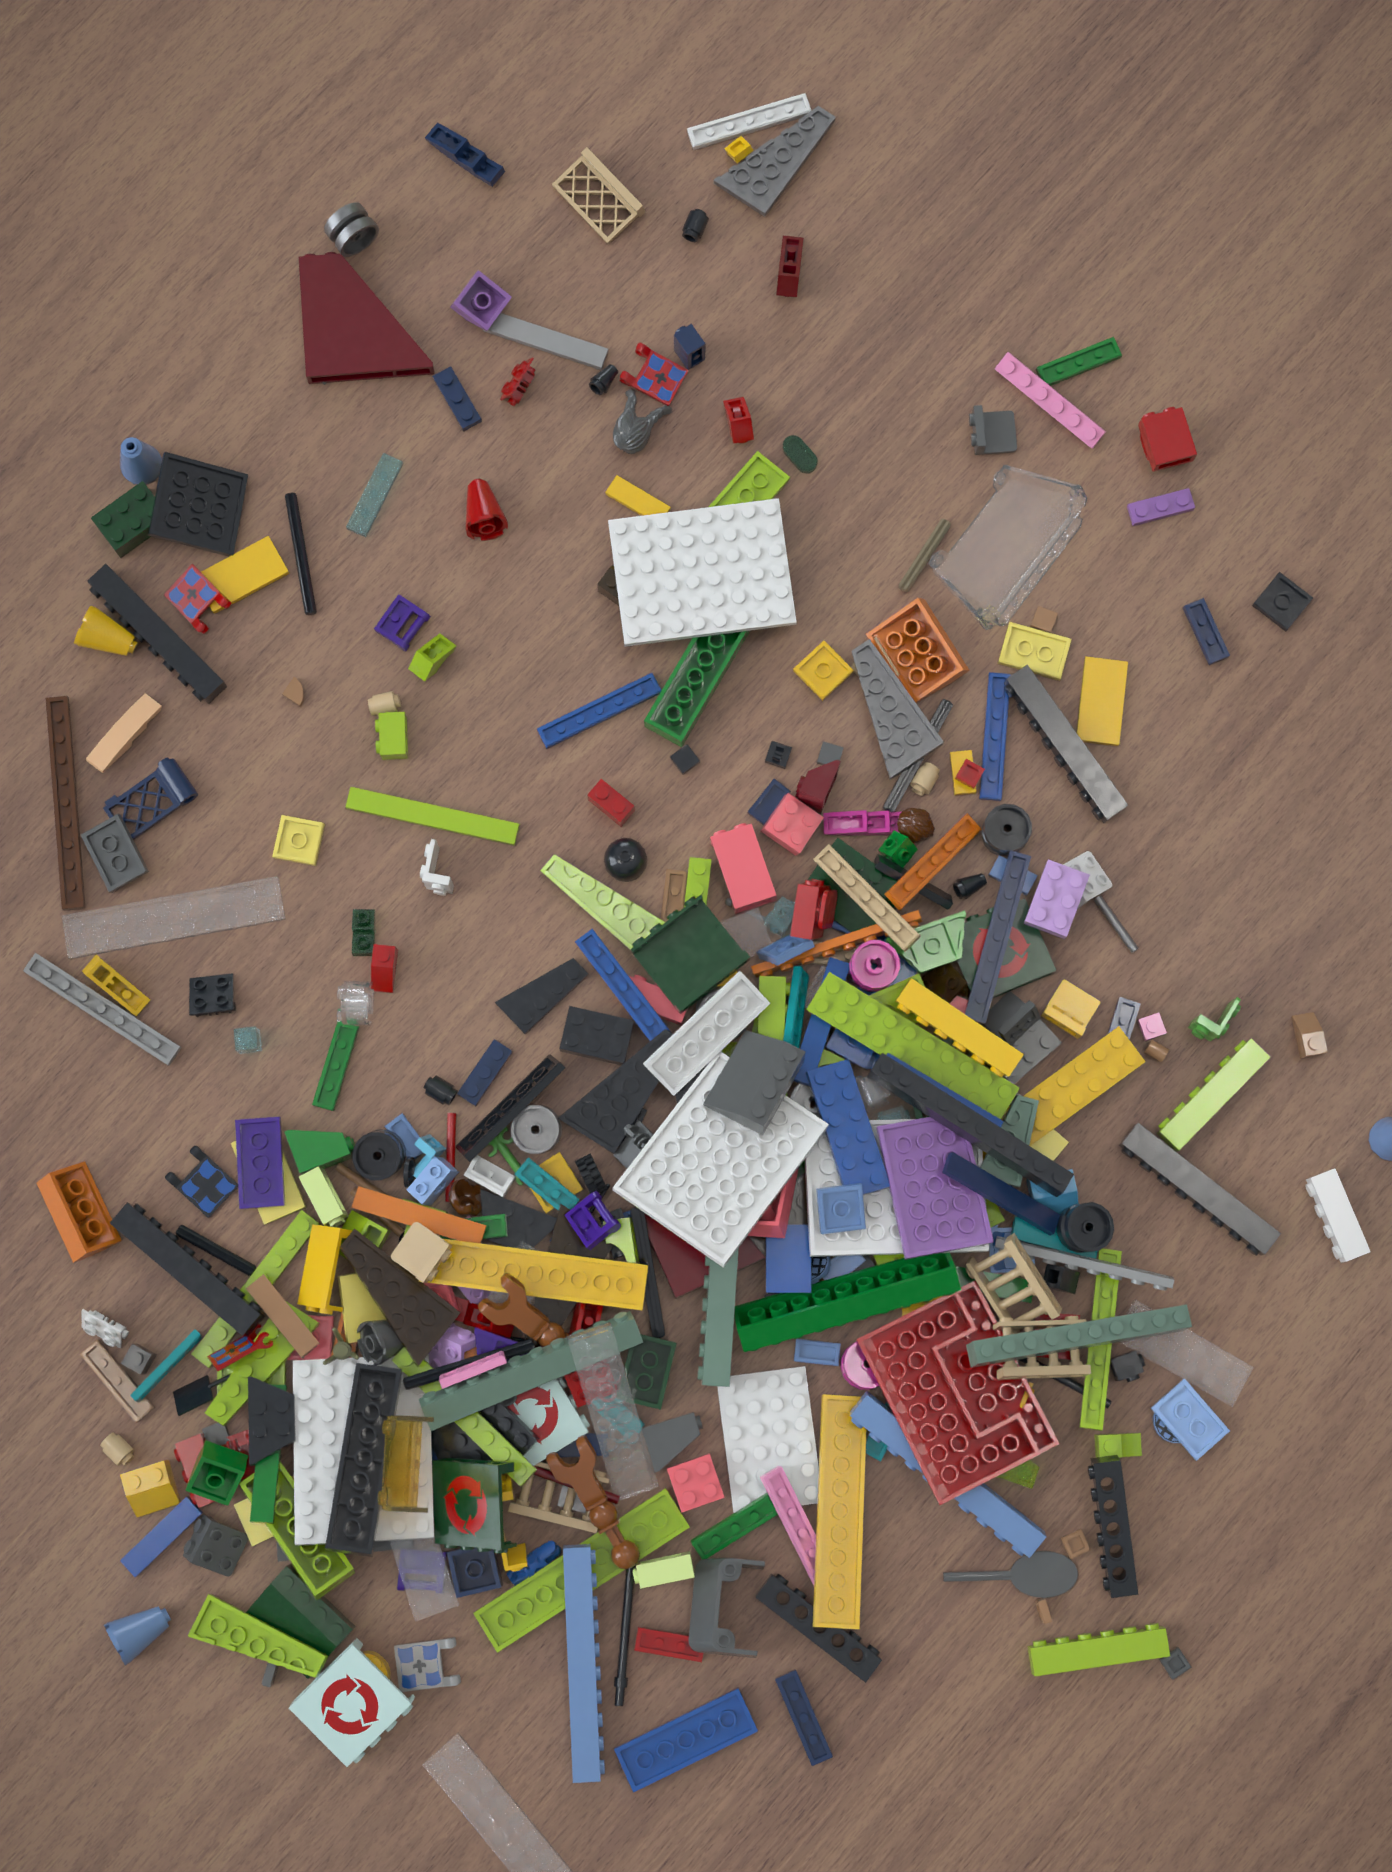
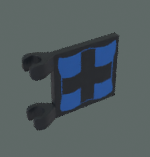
M193 1146L190 1149V1153L200 1163L183 1181L173 1172H168L165 1179L209 1218L236 1190L238 1184L198 1146Z

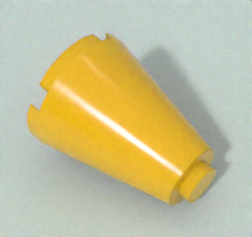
M90 606L82 620L81 627L77 631L74 644L80 647L127 656L128 653L133 654L138 643L134 641L135 636L98 608Z

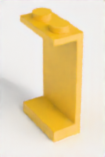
M312 1224L297 1302L299 1305L306 1306L305 1310L330 1315L333 1314V1311H343V1307L331 1306L329 1303L341 1240L346 1239L352 1230Z
M507 1473L501 1474L502 1502L513 1500L512 1478ZM525 1543L517 1544V1547L508 1548L507 1553H501L505 1571H519L523 1567H528Z

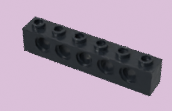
M1118 1455L1090 1458L1091 1466H1088L1089 1479H1093L1094 1488H1091L1092 1501L1096 1502L1097 1510L1093 1511L1095 1524H1099L1100 1533H1096L1098 1546H1102L1103 1555H1099L1101 1569H1105L1106 1577L1102 1578L1104 1591H1108L1111 1598L1139 1595L1121 1460ZM1104 1478L1112 1479L1110 1485L1101 1486V1481ZM1106 1501H1115L1114 1506L1112 1508H1104V1503ZM1112 1522L1118 1524L1115 1530H1107L1108 1524ZM1113 1545L1121 1546L1117 1553L1110 1552V1548ZM1115 1568H1123V1572L1120 1575H1113Z
M770 1574L755 1595V1598L866 1683L882 1661L878 1656L880 1652L870 1644L867 1647L860 1642L862 1638L852 1630L849 1633L843 1628H825L822 1632L815 1631L813 1629V1604L805 1600L807 1595L798 1588H795L793 1591L787 1586L789 1581L780 1574H777L776 1577ZM782 1591L789 1594V1601L785 1604L779 1603L776 1599L778 1593ZM798 1606H805L808 1609L805 1617L799 1618L795 1615V1609ZM835 1634L844 1636L842 1645L835 1646L832 1644L831 1640ZM854 1648L862 1650V1657L859 1660L850 1658V1652Z

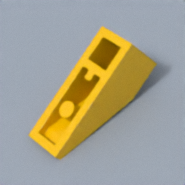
M97 954L82 970L88 978L135 1016L150 1001L146 995Z

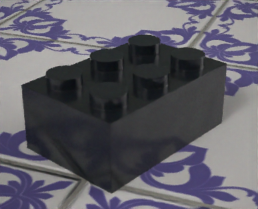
M569 1006L559 1048L560 1052L622 1065L626 1062L635 1024L634 1020Z

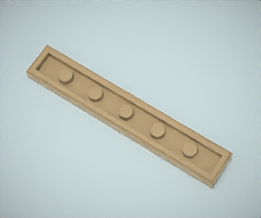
M829 844L813 859L904 952L921 937Z

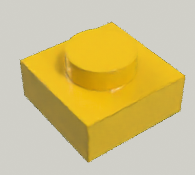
M742 136L724 148L736 163H739L754 151L752 146Z

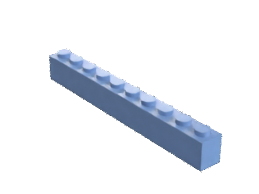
M866 1391L850 1411L851 1421L860 1429L865 1427L870 1431L869 1436L876 1442H884L891 1454L896 1457L898 1455L906 1460L904 1463L913 1471L918 1469L923 1473L892 1410ZM984 1483L954 1498L959 1502L958 1506L968 1514L971 1511L977 1516L976 1520L985 1528L990 1526L995 1530V1536L1001 1541H1009L1013 1545L1012 1549L1020 1556L1025 1554L1030 1558L1046 1538V1533L1043 1529Z
M590 1544L563 1545L573 1783L601 1782L600 1774H605L604 1760H600L599 1751H604L603 1736H599L598 1727H603L602 1713H598L597 1704H602L601 1689L597 1690L596 1680H601L600 1666H596L595 1657H600L599 1643H595L594 1634H599L598 1619L594 1620L593 1611L598 1610L597 1596H593L592 1587H597L596 1573H592L591 1564H596L595 1550H591Z

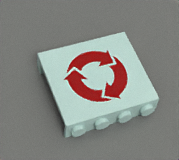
M562 1377L516 1395V1401L508 1406L540 1438L524 1455L533 1466L546 1459V1455L559 1451L578 1439V1437L589 1432L587 1427L590 1426V1423L584 1414L580 1416L577 1412V1406L572 1394L568 1396L564 1390L567 1385Z
M358 1638L293 1700L289 1707L346 1767L353 1761L358 1763L365 1755L364 1750L368 1746L373 1748L380 1741L381 1737L379 1735L384 1730L389 1732L397 1724L396 1719L401 1714L403 1717L407 1715L413 1708L412 1702L415 1698L413 1694L407 1698L360 1651L363 1643Z

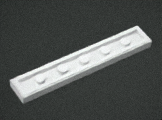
M806 93L687 128V133L693 150L802 118L811 111Z

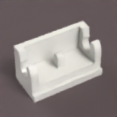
M478 1155L472 1160L464 1174L465 1177L503 1198L516 1176Z

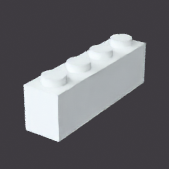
M1336 1169L1306 1179V1190L1309 1196H1313L1316 1205H1314L1316 1214L1319 1218L1322 1217L1325 1224L1323 1230L1328 1239L1331 1238L1334 1245L1332 1251L1335 1258L1339 1259L1340 1262H1347L1371 1252Z

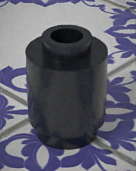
M691 210L682 228L683 238L695 243L698 239H701L709 221L703 210Z
M437 1075L434 1078L429 1077L423 1087L426 1089L425 1094L442 1105L447 1104L448 1106L452 1103L458 1090L454 1089V1085Z

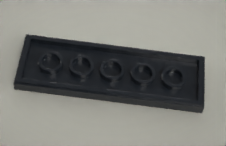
M548 1055L456 1145V1149L469 1162L472 1161L565 1069V1066L552 1055Z

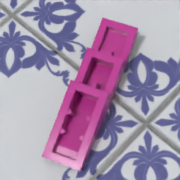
M867 810L823 813L824 835H891L894 830L899 832L897 820L901 812H867Z

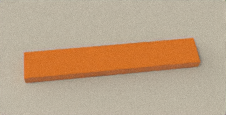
M968 813L964 815L884 895L898 910L902 909L982 829Z
M358 1186L351 1207L412 1226L414 1222H419L435 1234L458 1241L482 1243L487 1227L480 1223Z

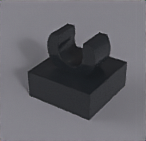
M771 741L765 763L785 769L792 747Z

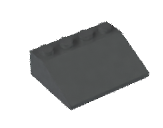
M745 1030L703 1105L763 1135L805 1061V1051L785 1041Z

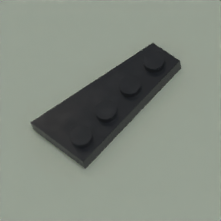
M572 958L501 998L495 1004L524 1034H527L589 974Z

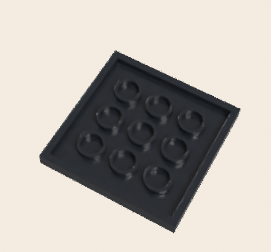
M164 452L148 536L225 556H233L248 474Z
M497 1403L478 1411L523 1456L540 1439L508 1406ZM455 1422L431 1431V1445L438 1459L460 1458L494 1461Z

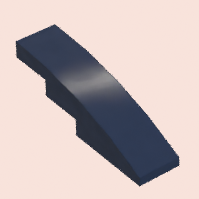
M438 122L425 137L426 141L445 156L492 187L505 173L503 166L490 160L483 151L470 145L468 139Z

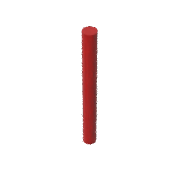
M447 1113L446 1161L455 1168L456 1113ZM455 1178L446 1187L445 1202H450L449 1191L451 1190Z

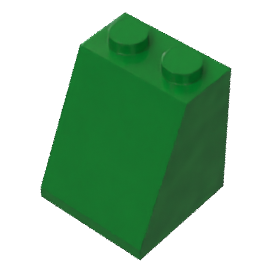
M284 1131L299 1173L302 1175L318 1166L326 1169L352 1159L355 1142L353 1138L342 1132Z

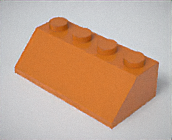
M85 1161L50 1172L37 1182V1186L73 1263L91 1257L122 1241L117 1229L110 1224L112 1218Z

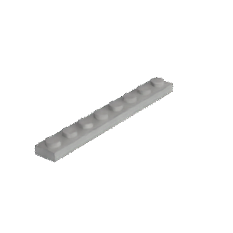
M37 953L33 955L23 970L168 1066H170L182 1048Z
M997 1236L995 1247L999 1248V1251L1004 1249L1005 1237ZM1020 1241L1032 1260L1035 1256L1043 1258L1042 1262L1056 1265V1262L1065 1263L1064 1267L1078 1270V1267L1086 1268L1088 1273L1100 1275V1272L1108 1273L1110 1278L1122 1280L1125 1277L1131 1279V1283L1144 1285L1146 1282L1154 1284L1153 1288L1166 1291L1167 1287L1173 1289L1174 1278L1172 1276Z

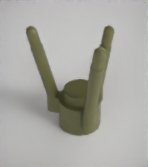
M334 1327L332 1331L338 1343L333 1348L334 1355L323 1361V1365H327L336 1359L344 1360L349 1357L358 1360L359 1356L352 1351L349 1343L344 1342L343 1337Z

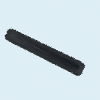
M184 1225L178 1227L175 1233L176 1236L242 1273L251 1276L256 1270L254 1264Z

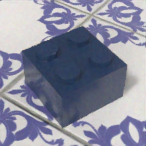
M461 1548L447 1552L456 1598L503 1586L497 1554L494 1553V1549L478 1552L477 1548L472 1550H461Z

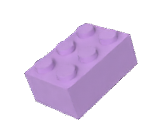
M1048 859L1023 924L1065 939L1090 875Z

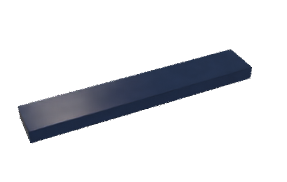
M954 1152L948 1153L942 1171L943 1174L1049 1236L1055 1233L1060 1214Z

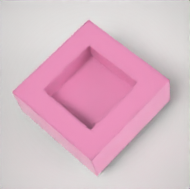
M1160 1013L1137 1020L1145 1041L1167 1033Z

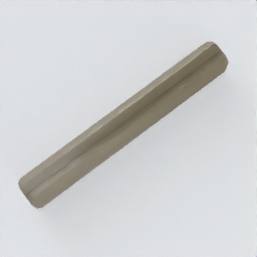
M945 519L940 520L898 587L905 593L909 592L951 526L949 521Z

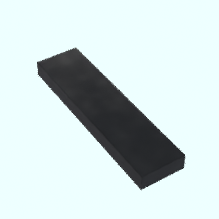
M877 854L874 859L875 868L896 881L908 871L880 854ZM929 882L918 892L947 910L953 905L950 894Z

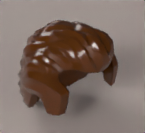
M907 808L900 813L897 820L899 833L907 836L914 844L923 838H929L934 835L935 827H933L930 814L924 809Z
M465 1179L454 1181L449 1191V1201L458 1214L477 1216L482 1211L480 1201L475 1198L477 1194H480L481 1186L478 1183L475 1186L470 1185L468 1180Z

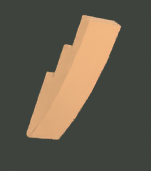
M145 693L106 733L88 755L86 761L104 773L132 746V741L147 728V723L161 711L162 706Z

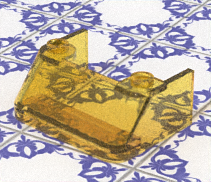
M394 1415L388 1416L387 1420H384L382 1431L386 1435L382 1491L378 1493V1505H381L382 1510L428 1513V1508L417 1507L422 1422H434V1417Z

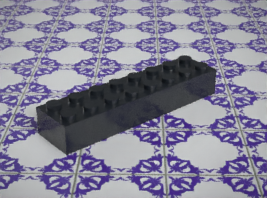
M356 1363L325 1545L326 1551L373 1557L403 1374L402 1369Z

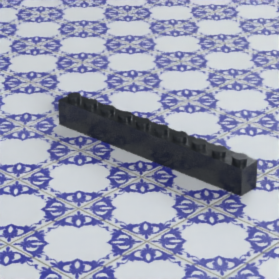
M884 1053L880 1055L867 1075V1078L1055 1197L1060 1196L1065 1191L1074 1175Z

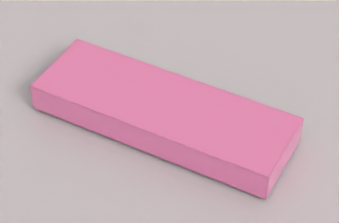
M499 1351L440 1375L439 1382L442 1389L506 1364L507 1360L504 1351Z

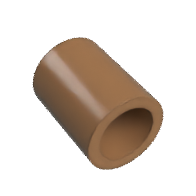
M1151 1039L1144 1050V1053L1159 1062H1162L1169 1052L1168 1048Z

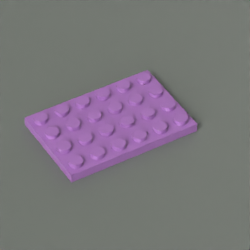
M931 1117L877 1126L876 1130L889 1180V1189L905 1260L993 1243L984 1197L942 1173L948 1153L951 1152L976 1165L972 1144Z

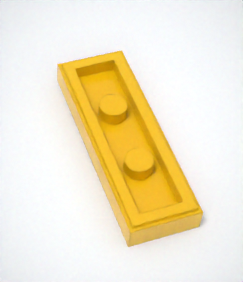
M618 475L615 476L605 492L607 496L641 516L668 513L671 510L670 506Z

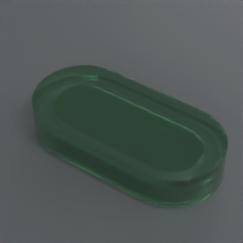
M796 435L785 438L782 447L784 454L800 472L806 474L813 472L817 467L818 460L812 450Z

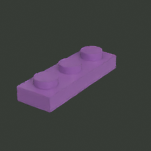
M1187 488L1130 503L1127 505L1132 526L1194 511L1195 505L1190 489Z

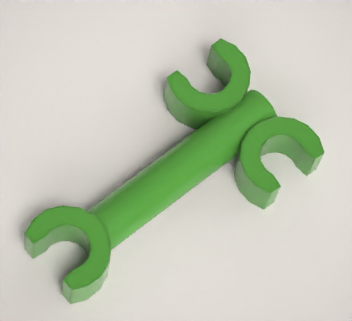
M506 1127L488 1144L493 1146V1151L488 1156L494 1157L499 1150L516 1173L521 1165L505 1145L514 1142L512 1137L509 1140L504 1139L503 1135L508 1131ZM516 1176V1178H515V1179H516V1182H517L520 1186H522L523 1183H522L521 1180Z

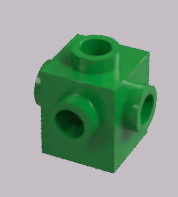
M895 830L878 849L883 857L901 867H904L918 850L907 836Z

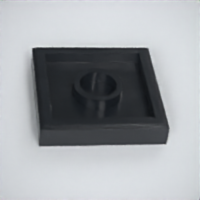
M1279 572L1252 606L1286 632L1313 597Z

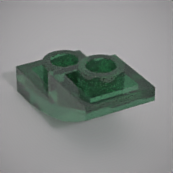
M353 909L352 956H372L373 945L375 944V909Z

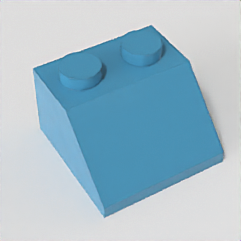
M1074 1175L1065 1191L1058 1197L1053 1196L1026 1179L1029 1196L1060 1215L1069 1206L1079 1204Z

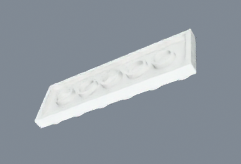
M739 971L643 1064L674 1096L753 1021L770 1002Z

